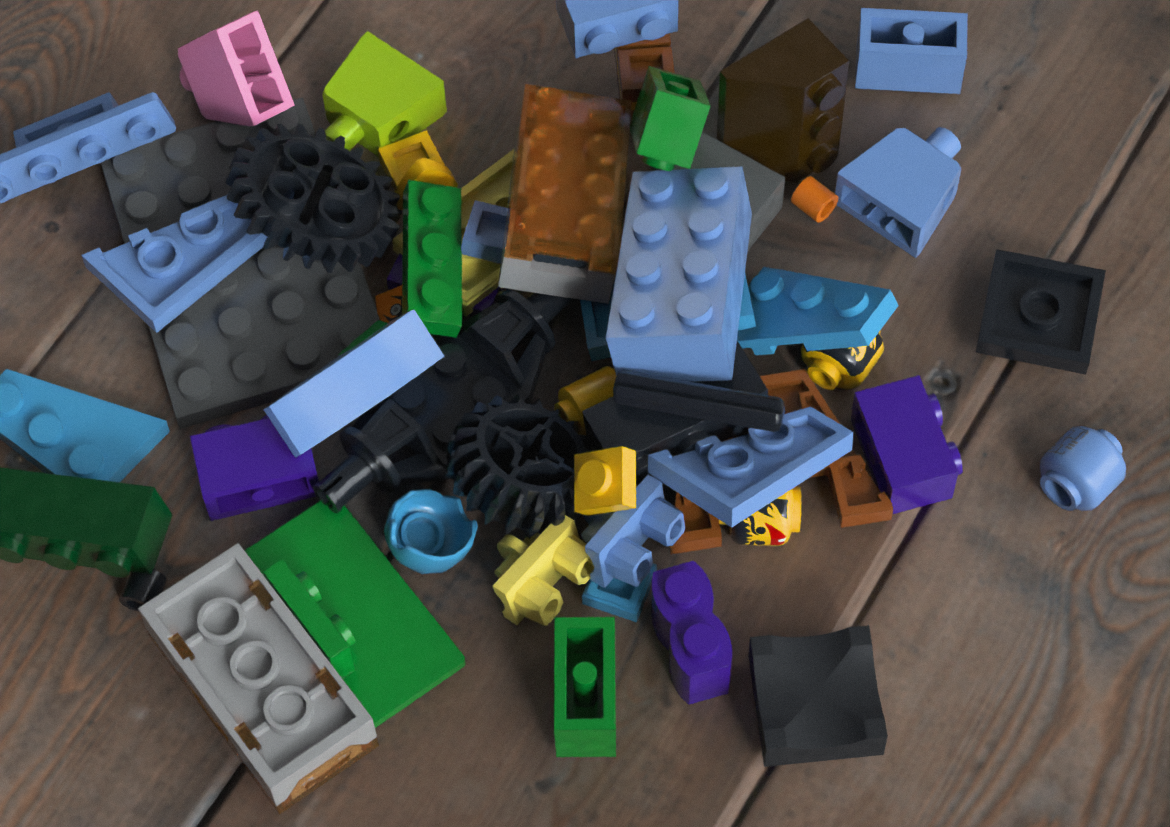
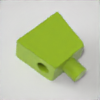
M368 31L354 46L325 86L322 94L326 118L331 124L325 130L327 140L334 142L341 135L345 137L344 148L349 151L359 143L378 157L379 148L422 132L447 112L444 81Z

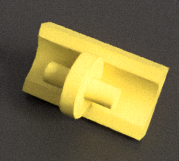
M565 515L563 523L557 526L550 524L541 534L537 532L530 539L526 537L521 541L513 535L506 534L497 543V549L505 560L494 571L499 579L492 587L504 604L505 609L502 611L504 617L515 625H518L526 617L547 626L560 612L564 603L560 591L553 587L558 580L565 576L575 584L581 585L586 584L590 579V573L594 570V565L585 551L586 543L580 539L573 519Z

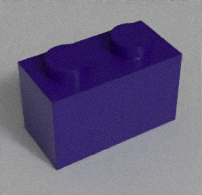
M920 375L855 392L851 422L876 486L881 493L885 491L892 502L893 514L952 499L957 477L963 472L961 456L953 441L946 442L941 430L943 415L939 401L935 394L927 395Z
M267 415L261 418V420L236 426L227 424L217 425L209 428L205 433L190 436L202 497L210 521L317 497L313 490V485L319 482L312 449L294 457Z

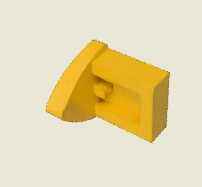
M427 130L378 149L379 161L386 175L392 178L391 184L395 192L400 195L396 205L402 211L403 191L408 180L458 187L452 172L442 161Z

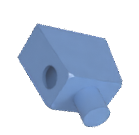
M942 127L937 128L925 141L906 128H896L838 172L835 194L839 197L837 206L917 258L957 193L961 167L952 158L961 149L960 141L951 131Z

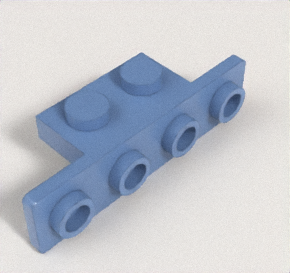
M108 92L13 131L16 148L0 154V203L174 133L176 131L175 121L154 92L122 105H118L111 93Z

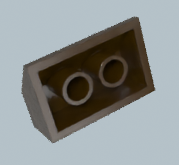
M809 18L803 20L720 71L717 140L785 177L787 182L797 183L812 172L817 174L825 171L834 163L839 153L849 60Z

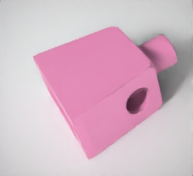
M258 10L229 22L178 48V57L182 64L180 70L181 84L186 90L193 92L200 112L206 119L244 126H255L295 106Z

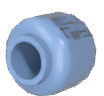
M1086 426L1072 427L1040 460V473L1042 476L1040 485L1042 490L1054 504L1067 511L1095 509L1126 476V464L1121 455L1123 449L1120 442L1114 435L1104 429L1095 430Z

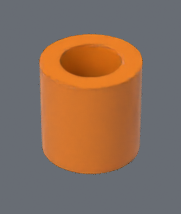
M809 176L795 189L791 197V203L814 221L820 223L832 213L839 197L814 177Z

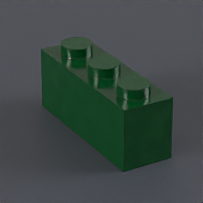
M0 467L1 560L11 563H21L24 558L40 560L62 570H74L76 566L97 568L107 575L121 578L127 577L129 573L133 572L152 574L173 516L155 487Z

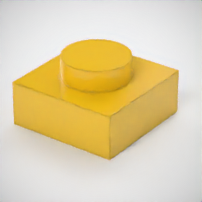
M620 446L574 455V512L591 516L636 508L635 450Z

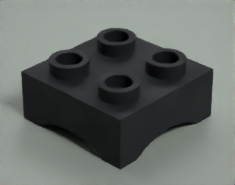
M869 625L848 627L832 633L806 637H780L774 635L750 637L748 658L764 767L884 755L888 735L878 692Z

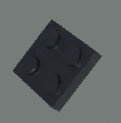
M996 249L975 353L1086 375L1090 363L1106 270Z

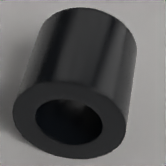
M155 569L152 570L151 575L142 572L130 573L119 598L120 603L128 609L139 612L138 608L162 593L167 578Z

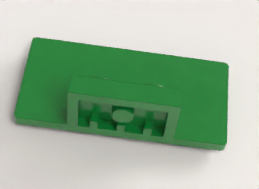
M319 501L244 551L373 718L376 728L462 669L466 664L465 656L346 506H343L339 513H334L329 509L331 501L326 505Z

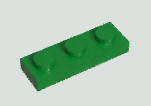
M408 180L403 191L402 315L414 309L430 334L456 338L462 327L461 188Z

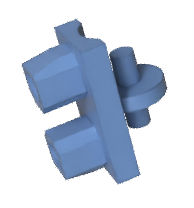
M650 475L643 479L636 487L635 509L591 516L583 515L589 526L582 532L581 536L587 543L585 551L594 565V570L590 573L591 581L605 588L613 578L638 587L650 573L653 565L652 552L642 547L643 543L650 537L660 544L669 547L673 546L684 533V514L664 499L661 481Z

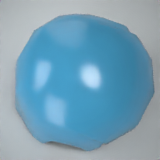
M431 489L410 490L390 507L384 527V535L387 546L400 564L420 574H436L447 571L464 559L472 548L478 526L476 520H470L465 514L459 497L442 495L440 492Z

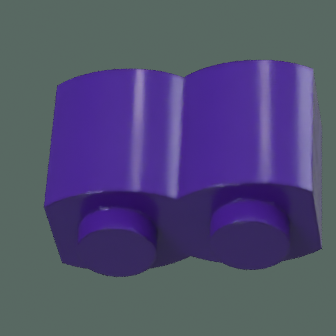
M695 561L654 571L652 576L651 617L653 628L659 641L669 651V672L673 686L688 705L728 694L732 666V645L729 634L720 619L713 614L714 598L711 583L704 570Z

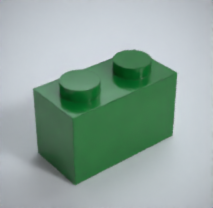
M648 66L629 125L636 154L643 155L642 161L645 164L665 171L674 170L675 165L690 169L711 106L699 80Z
M555 617L554 737L556 757H616L615 617Z

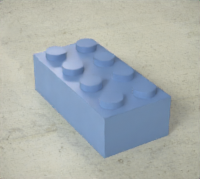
M742 166L671 171H639L632 173L606 334V341L616 376L618 372L626 370L688 382L732 380L752 218Z

